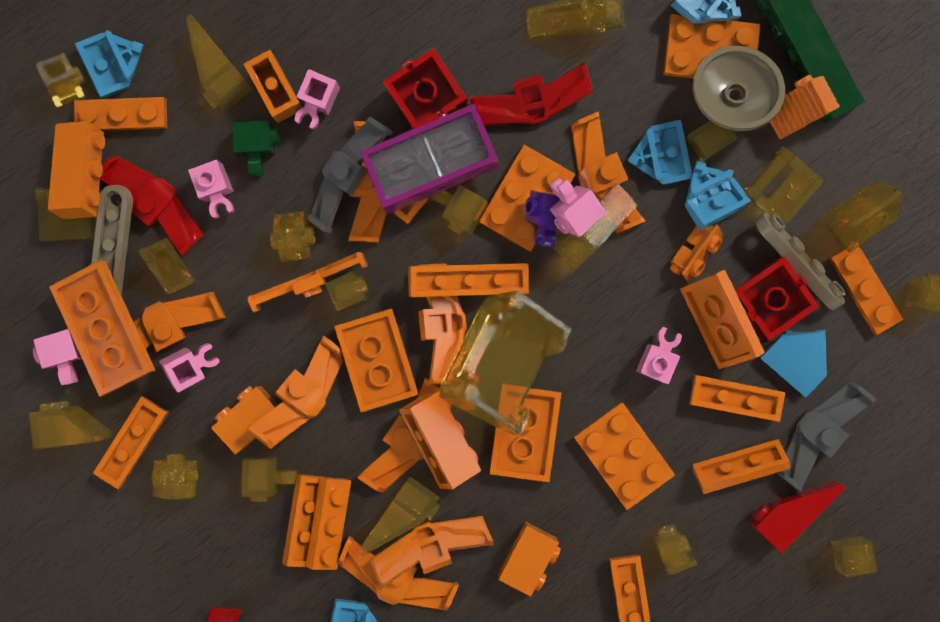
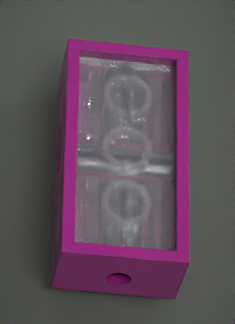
M475 104L360 151L381 204L387 214L499 168L498 158Z

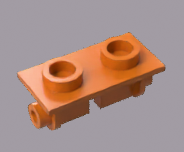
M716 224L715 227L711 225L700 231L696 225L686 240L695 247L693 250H690L682 245L671 260L672 265L669 269L677 275L682 274L687 283H690L694 277L697 278L705 268L706 259L711 253L717 252L723 242V233L720 227Z

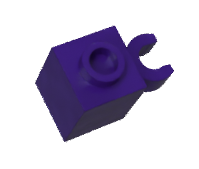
M531 190L530 197L525 203V220L539 224L534 243L541 244V246L554 247L555 228L557 226L554 220L556 217L550 208L560 200L556 194Z

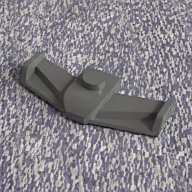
M369 117L367 122L340 151L335 150L330 154L322 168L324 179L312 212L308 215L307 220L324 232H332L331 226L343 192L353 195L367 172V168L361 165L364 160L360 151L381 143L387 135L391 136L392 130L373 117Z
M850 381L815 408L806 411L797 422V428L785 451L790 460V469L777 472V474L801 493L819 452L831 458L849 437V434L840 427L870 404L877 401V399L863 387Z

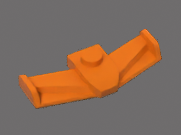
M595 112L571 124L578 169L577 179L581 187L591 189L607 212L604 217L618 234L646 221L618 186L629 179L617 152L606 157L599 112Z
M354 121L356 133L366 122ZM363 161V162H362V166H364L365 168H367L366 165H365V163H364V161ZM367 170L353 195L350 194V197H361L348 239L349 242L379 243L387 216Z
M356 252L313 272L248 297L249 305L254 313L261 310L259 304L294 291L295 295L303 293L305 298L322 292L320 286L326 284L325 277L359 263L362 268L368 267L364 254Z
M441 263V264H419V265H416V266H435V265H447V264H446V263ZM458 296L427 297L430 309L418 311L421 341L434 340L430 377L427 386L457 383L460 379L464 335L467 330L465 313L462 311Z
M208 292L164 303L159 301L145 308L143 314L134 321V325L145 348L147 349L153 344L156 351L160 352L186 339L182 328L225 319L226 316L214 292Z
M323 336L305 375H302L295 369L275 393L283 402L247 427L246 431L271 449L308 420L315 418L326 405L325 400L344 361L342 350Z
M425 378L418 398L427 392L440 391L447 399L449 398L450 394L439 386H427L428 379ZM402 415L398 416L383 438V441L391 447L357 477L381 493L388 489L419 460L424 459Z
M483 516L435 523L427 522L414 527L411 532L371 558L370 562L379 587L382 590L387 584L418 563H420L423 573L427 574L452 564L448 551L487 545L494 546V542Z
M348 537L338 564L377 594L378 599L391 605L401 603L444 611L449 609L459 583L416 577L414 574L418 566L415 565L381 590L370 562L374 555L356 542L354 538Z

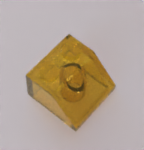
M879 181L874 182L869 187L864 185L853 194L852 199L844 204L842 202L836 204L829 211L827 229L851 253L899 219L904 193L898 188Z
M68 401L39 405L40 411L29 412L33 450L92 443L112 438L111 430L79 405L69 407Z

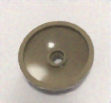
M727 46L713 51L702 60L694 75L693 95L701 112L714 124L733 131H750L766 125L777 115L784 102L785 83L777 65L762 52L745 46ZM730 95L736 96L738 100L731 99Z

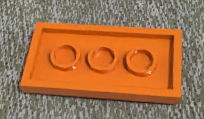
M105 260L97 261L49 286L99 397L105 396L155 371Z

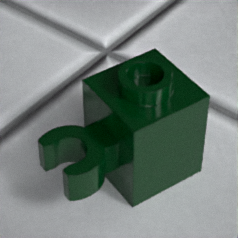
M269 120L233 122L234 153L239 157L248 156V172L251 176L264 175L262 155H275V146H279L278 128H273V124Z

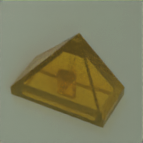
M167 238L139 250L140 256L168 295L195 283L193 276Z

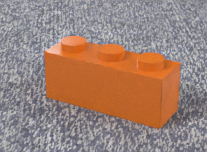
M90 121L59 123L55 126L48 210L62 219L97 217V208L100 204L99 184L103 173L101 164L102 149L105 146L104 132Z
M440 391L425 393L399 409V412L439 488L454 489L479 473L481 469L477 463L478 456L476 452L468 446L464 438L465 432L463 427L454 419L450 411L451 405L449 400Z

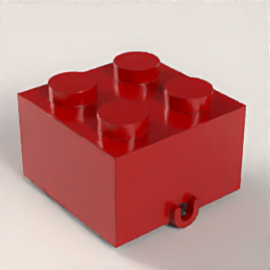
M434 48L415 61L412 59L406 61L402 65L401 70L383 81L386 91L412 130L467 106V97Z
M785 256L776 258L734 287L760 341H771L820 307L806 288L808 285L806 279L802 275H797Z

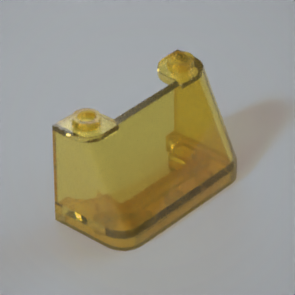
M518 290L491 295L481 305L441 384L439 397L447 403L509 434L522 435L530 423L529 409L522 406L545 357L559 354L565 349L571 329Z

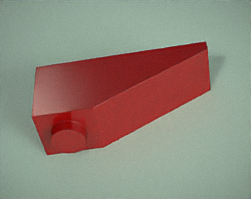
M830 481L803 490L801 493L797 492L771 501L767 505L762 504L752 514L753 520L750 524L776 550L783 553L846 488L841 483Z

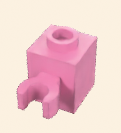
M308 69L297 94V99L305 106L297 111L295 122L300 124L302 118L309 115L312 117L309 127L315 130L319 124L318 111L327 115L331 111L340 89L337 81Z
M216 159L188 170L198 199L204 202L211 201L209 212L213 218H219L217 207L220 204H225L229 213L234 212L232 202L224 197L234 192L224 164Z
M559 177L549 185L556 196L560 198L550 210L556 217L554 220L555 225L564 234L570 233L580 237L607 213L591 189L577 185L573 188L568 180L562 181Z
M661 327L657 333L658 346L647 344L636 372L661 383L669 384L680 359V356L671 353V350L679 345L682 335L676 333L673 341L667 342L664 338L667 328Z
M69 329L33 340L35 344L33 355L36 362L41 364L42 369L57 367L61 385H68L79 381L77 371L72 362L82 358Z
M211 344L201 345L195 355L185 347L159 361L172 387L177 392L205 378L200 369L201 367H214L220 362L217 357L211 360L204 359V353L213 348Z

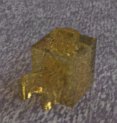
M459 185L454 196L446 191L430 196L434 201L447 207L442 215L445 221L448 222L446 227L459 235H462L463 232L472 235L489 205L485 198Z
M247 457L242 460V497H250L251 502L269 501V497H273L277 493V484H295L297 470H277V457Z

